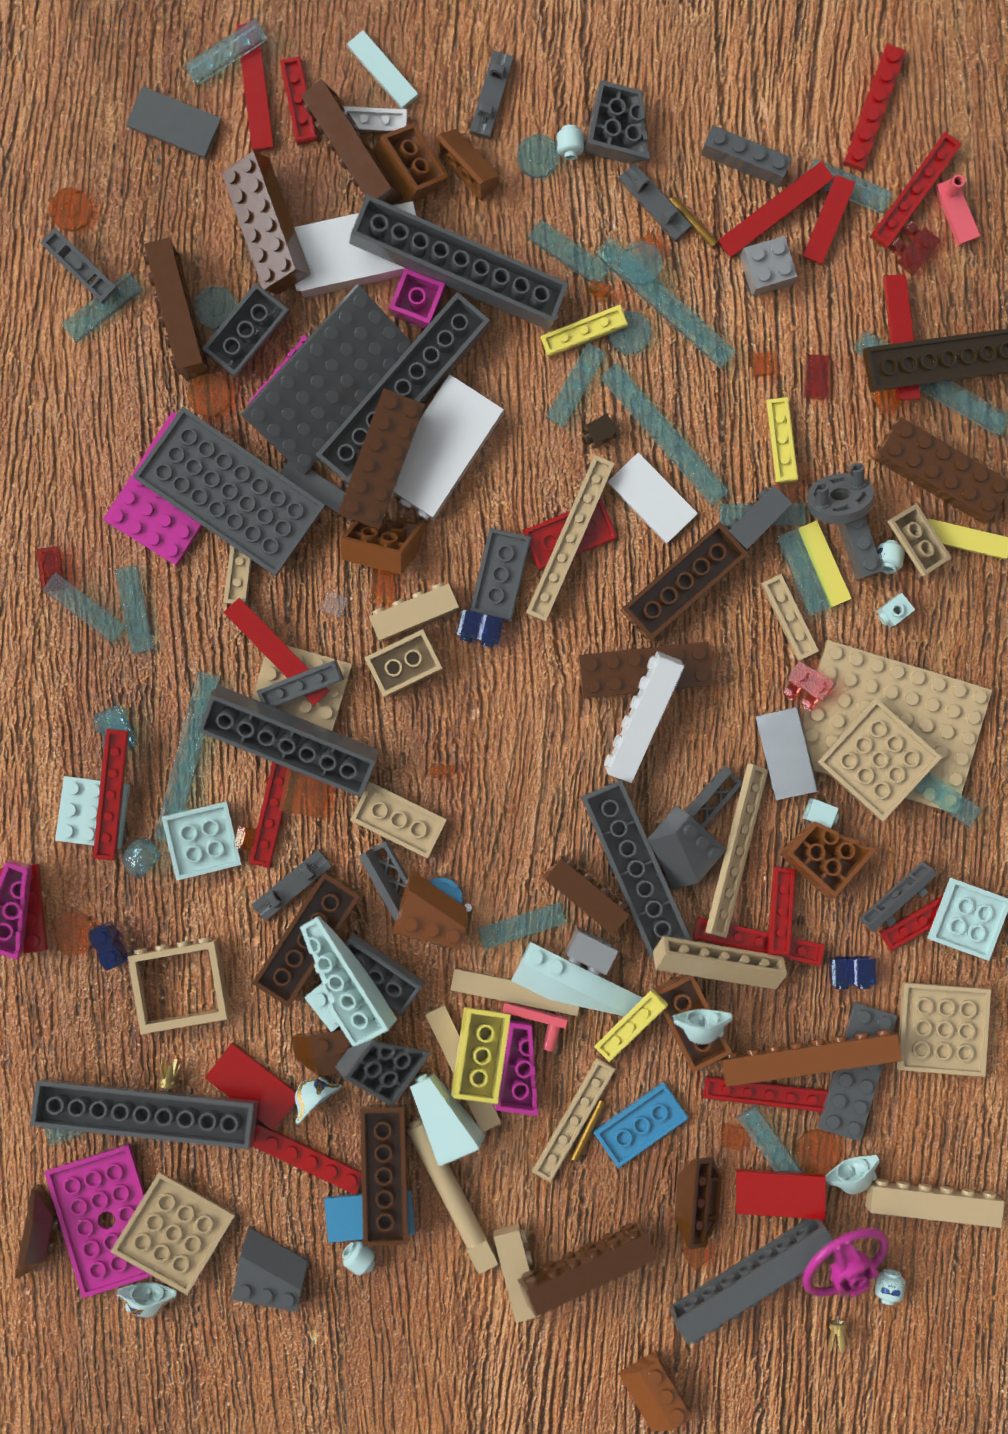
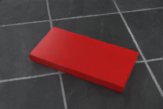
M602 498L598 500L574 556L618 538ZM570 511L522 530L523 535L532 537L529 550L538 571L546 568Z
M233 1042L205 1077L206 1080L230 1098L259 1101L257 1119L273 1131L295 1103L296 1090Z
M737 1169L736 1214L825 1220L826 1176L825 1174Z

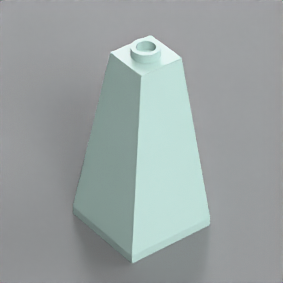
M422 1073L416 1076L410 1088L438 1165L441 1166L479 1150L485 1138L484 1132L456 1098H453L445 1085L434 1073L429 1075Z

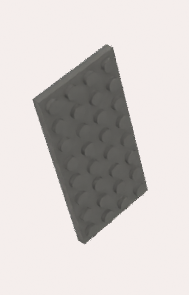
M355 285L240 415L304 475L318 460L316 457L317 452L411 346L412 342L360 285Z
M184 407L181 408L133 476L134 479L276 577L326 507L325 504Z

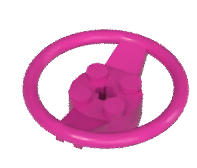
M863 1228L848 1232L831 1241L811 1259L805 1268L802 1280L805 1290L811 1295L819 1297L836 1294L845 1297L848 1293L851 1297L863 1293L871 1287L869 1281L873 1277L875 1279L878 1278L877 1268L884 1260L889 1248L887 1236L881 1230ZM871 1237L878 1239L880 1246L875 1257L870 1260L861 1250H855L850 1242ZM834 1252L836 1261L830 1266L832 1270L830 1279L834 1285L829 1287L814 1286L811 1280L815 1270L825 1258Z

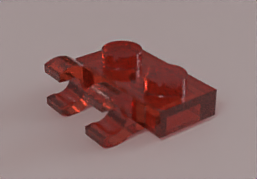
M910 221L901 232L910 238L912 243L907 248L905 243L897 237L888 249L900 257L896 263L913 275L941 240L926 227L919 231L918 226Z
M798 661L787 678L792 683L786 687L783 694L793 701L800 689H804L810 694L804 698L801 705L807 710L812 711L819 699L824 702L826 701L836 683Z

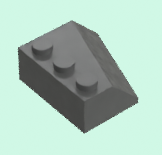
M600 80L595 92L583 153L622 163L650 160L641 90Z
M678 806L672 809L648 838L672 890L699 883L726 851L714 837Z
M368 1040L349 1048L336 1065V1069L345 1080L393 1107L431 1055V1052Z
M249 1226L239 1259L232 1300L297 1312L301 1301L308 1259L287 1247L275 1243L272 1238L261 1235L255 1231L256 1229Z

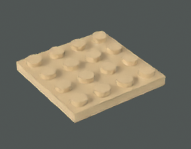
M286 645L309 669L335 660ZM264 656L252 699L259 702L261 700L257 690L287 679L266 656ZM337 660L344 680L327 686L330 692L315 706L305 696H301L274 708L334 731L353 664Z
M876 698L816 763L883 822L942 757Z
M902 982L898 1037L902 1061L897 1062L896 1069L986 1077L991 989Z
M159 1171L112 1247L111 1253L188 1295L235 1214Z

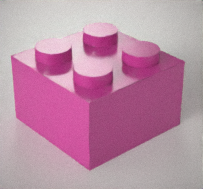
M405 268L389 307L391 316L425 329L438 314L446 293L445 283Z

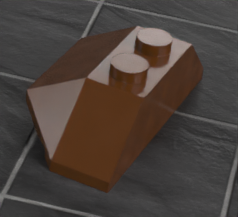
M340 1026L332 1032L329 1029L291 1036L295 1058L318 1077L338 1074L339 1071L336 1069V1065L346 1051L353 1047ZM378 1035L371 1040L380 1042V1036Z
M711 1157L693 1159L677 1177L674 1220L688 1249L707 1247L708 1239L719 1220L722 1175L714 1159Z
M37 1184L30 1191L15 1278L18 1279L45 1261L51 1253H54L57 1240H54L55 1232L59 1229L60 1223L53 1200L40 1184Z

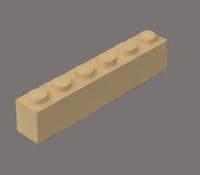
M666 936L661 938L653 951L655 969L660 971L775 990L787 975L783 956Z
M876 1178L867 1188L865 1207L870 1213L1002 1228L1004 1201L997 1196V1193L991 1191H983L982 1194L975 1193L974 1190L962 1188V1191H956L948 1186H940V1189L924 1183L912 1186L905 1181H897V1184L889 1183L885 1179Z

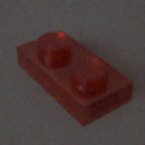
M807 354L804 399H826L829 355Z
M60 547L36 549L41 591L46 593L66 590Z

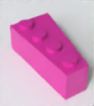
M10 859L5 862L0 876V954L18 960L23 956L32 866Z
M510 1018L498 1104H492L497 1111L538 1116L532 1026L527 1020Z

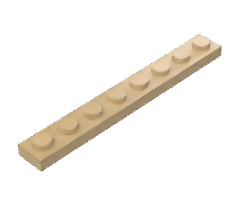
M594 455L526 614L546 622L614 466L613 462Z
M747 764L705 931L706 933L727 938L768 773L767 769L754 764Z

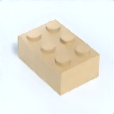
M423 629L364 657L384 698L443 670Z

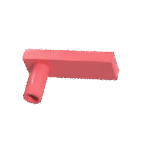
M960 174L955 175L951 180L936 185L934 188L958 246L980 237L961 189L965 183V178Z
M505 1001L502 1007V1012L548 1024L542 1049L554 1052L560 1028L566 1029L567 1017Z

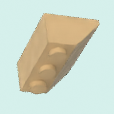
M917 503L887 521L922 577L952 558Z

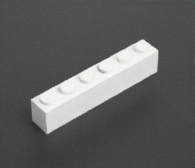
M658 651L654 657L651 656L647 668L649 670L646 677L643 676L639 682L638 688L640 690L638 695L632 698L630 703L631 711L628 716L625 715L621 724L623 729L620 735H616L613 741L614 749L611 754L607 755L604 762L608 775L632 783L684 668L681 660Z

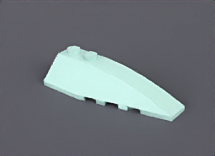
M320 916L302 925L300 928L309 953L313 955L316 973H319L321 977L323 992L327 994L330 1002L328 1004L329 1009L351 1045L354 1047L388 1031L397 1018L373 980L350 949Z
M529 942L511 979L512 982L548 1000L625 1016L642 999V997L532 942Z

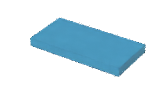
M663 1081L593 1130V1133L617 1168H620L688 1120L689 1117Z
M410 1188L408 1189L410 1235H414L415 1224L412 1191ZM362 1193L325 1197L328 1243L362 1240Z

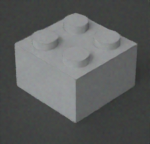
M785 236L743 248L740 260L752 297L793 285L797 274Z
M578 927L575 928L565 948L569 961L579 966L583 963L587 965L589 971L599 976L601 973L607 975L618 953L614 945Z

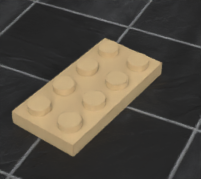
M369 781L350 821L428 859L447 819Z

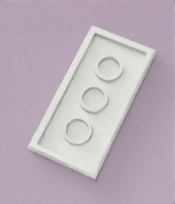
M639 452L607 482L665 544L698 514Z

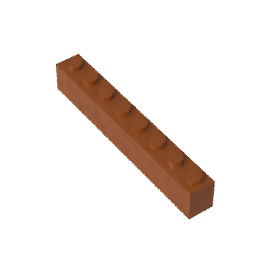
M890 1029L877 1030V1034L869 1035L868 1032L856 1033V1037L853 1038L841 1035L833 1037L834 1040L832 1041L814 1039L812 1044L803 1045V1042L790 1043V1047L782 1048L781 1045H773L764 1051H760L759 1048L746 1050L747 1053L744 1054L732 1051L731 1054L721 1059L724 1083L726 1087L899 1062L902 1061L898 1034L891 1032Z

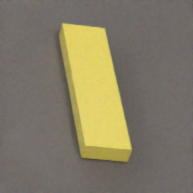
M620 304L540 337L549 358L628 327V323Z
M788 397L769 399L766 401L776 484L798 482Z
M927 519L944 546L1003 560L1008 558V537Z
M816 520L796 529L830 608L852 599L818 521Z
M652 989L594 1047L610 1062L668 1006V1003Z

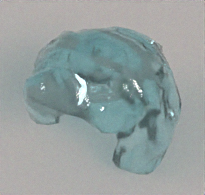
M147 837L133 841L126 848L122 860L128 873L140 879L161 858V853Z

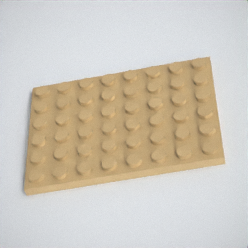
M826 640L802 718L814 771L831 776L816 762L870 703L877 698L942 757L905 799L956 814L992 690Z

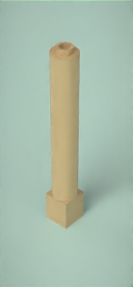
M420 1118L413 1120L408 1124L409 1128L406 1131L456 1225L478 1274H481L498 1265V1255L487 1234L481 1228L449 1164L438 1165L422 1120Z

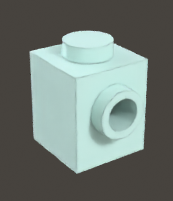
M900 593L876 611L879 614L878 619L885 626L892 627L915 609L903 593Z
M810 798L802 819L810 822L816 821L831 828L838 821V808Z

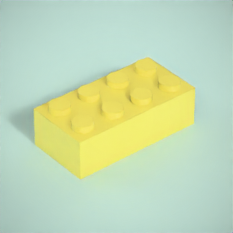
M464 1007L451 1090L453 1098L498 1104L510 1014Z

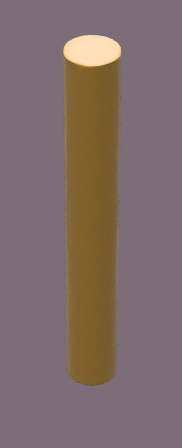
M675 196L670 198L669 201L692 225L691 227L713 248L718 241Z
M599 1099L572 1153L571 1159L576 1162L579 1161L606 1105L604 1100Z

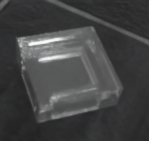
M328 590L320 611L341 619L349 599Z

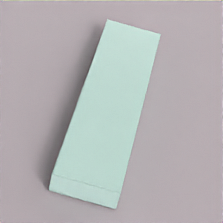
M363 30L347 43L350 51L401 109H405L418 98V93Z

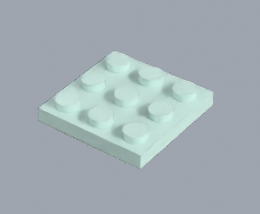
M64 776L55 841L94 846L100 780ZM124 784L117 849L122 848L130 784Z
M227 801L162 816L176 881L241 865Z
M950 877L927 938L989 961L1008 912V898Z

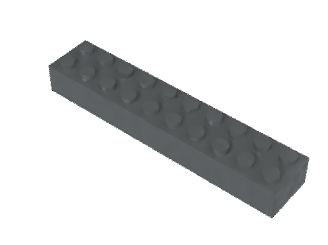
M366 195L350 235L349 244L406 269L445 283V286L547 330L550 329L556 318L568 283L370 195Z
M457 292L317 452L316 457L348 485L383 388L424 404L488 331L490 319Z
M44 1078L36 1081L30 1126L249 1149L254 1146L259 1101Z

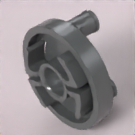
M855 463L850 466L851 474H833L816 481L807 493L810 513L818 520L832 524L853 522L867 515L874 505V489L871 483L864 478V465Z

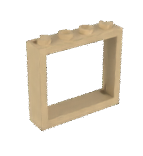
M211 937L199 938L197 943L190 944V940L177 942L175 947L163 944L155 946L156 950L147 951V948L134 950V954L128 956L140 1034L226 1020L231 1016L218 939L211 940ZM209 949L218 1009L148 1021L139 961Z

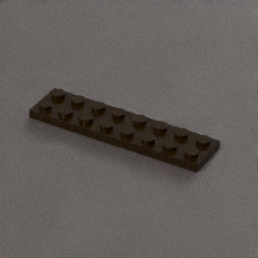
M1008 328L866 347L862 352L870 393L1008 373Z

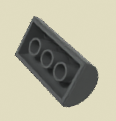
M255 283L203 346L202 351L225 372L236 378L290 313V310Z
M352 933L345 945L366 970L388 1006L402 1016L423 987L425 981L355 933Z

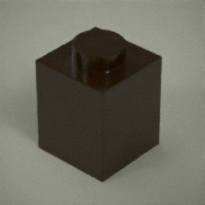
M607 413L585 425L583 437L588 445L591 444L595 449L615 438L618 431Z

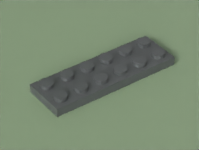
M854 1002L844 1035L847 1038L856 1037L855 1034L861 1032H868L869 1035L877 1034V1030L890 1029L893 1032L897 1015ZM883 1064L833 1071L828 1095H826L823 1105L824 1109L821 1112L817 1128L861 1142Z

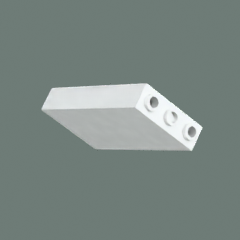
M413 201L393 205L416 216ZM359 213L294 227L311 273L295 284L297 292L301 291L303 298L351 288L355 285H364L401 277L405 268L349 244L350 235Z
M449 374L419 420L392 495L400 499L399 503L409 509L412 506L418 510L417 514L423 519L428 520L430 518L434 521L504 415V409Z

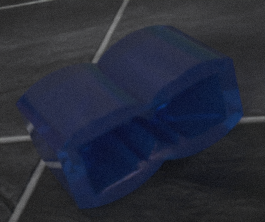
M462 609L456 635L460 636V641L473 643V640L482 641V646L493 648L494 644L499 645L504 619Z
M107 922L89 931V940L98 951L99 962L105 970L108 971L128 961L127 951L123 944L119 942L118 931L111 922Z
M873 956L829 957L830 984L835 986V989L841 990L849 989L851 985H857L858 989H870V985H876V958Z

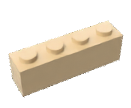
M444 582L432 586L433 590L427 593L424 590L413 594V598L408 601L404 599L392 603L393 607L386 610L384 607L374 610L372 612L373 615L369 616L378 640L383 642L459 610L449 583L446 585Z
M519 1223L494 1230V1240L515 1322L518 1323L537 1318L528 1307L517 1280L522 1278V1274L530 1271V1265H533L531 1252H526L524 1245L528 1243L525 1230H520Z

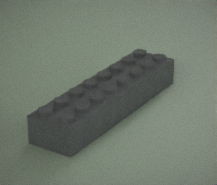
M217 685L211 693L198 732L359 797H362L380 753L378 749L220 685Z
M619 779L580 796L651 959L654 958L653 951L663 936L692 941L622 780Z
M803 1220L670 1305L669 1308L673 1321L688 1346L692 1343L700 1342L704 1335L710 1331L719 1330L723 1323L729 1319H736L746 1308L758 1305L765 1296L775 1294L782 1285L794 1282L798 1275L805 1271L811 1259L824 1246L833 1241L821 1220ZM834 1252L831 1253L827 1258H825V1260L833 1257Z

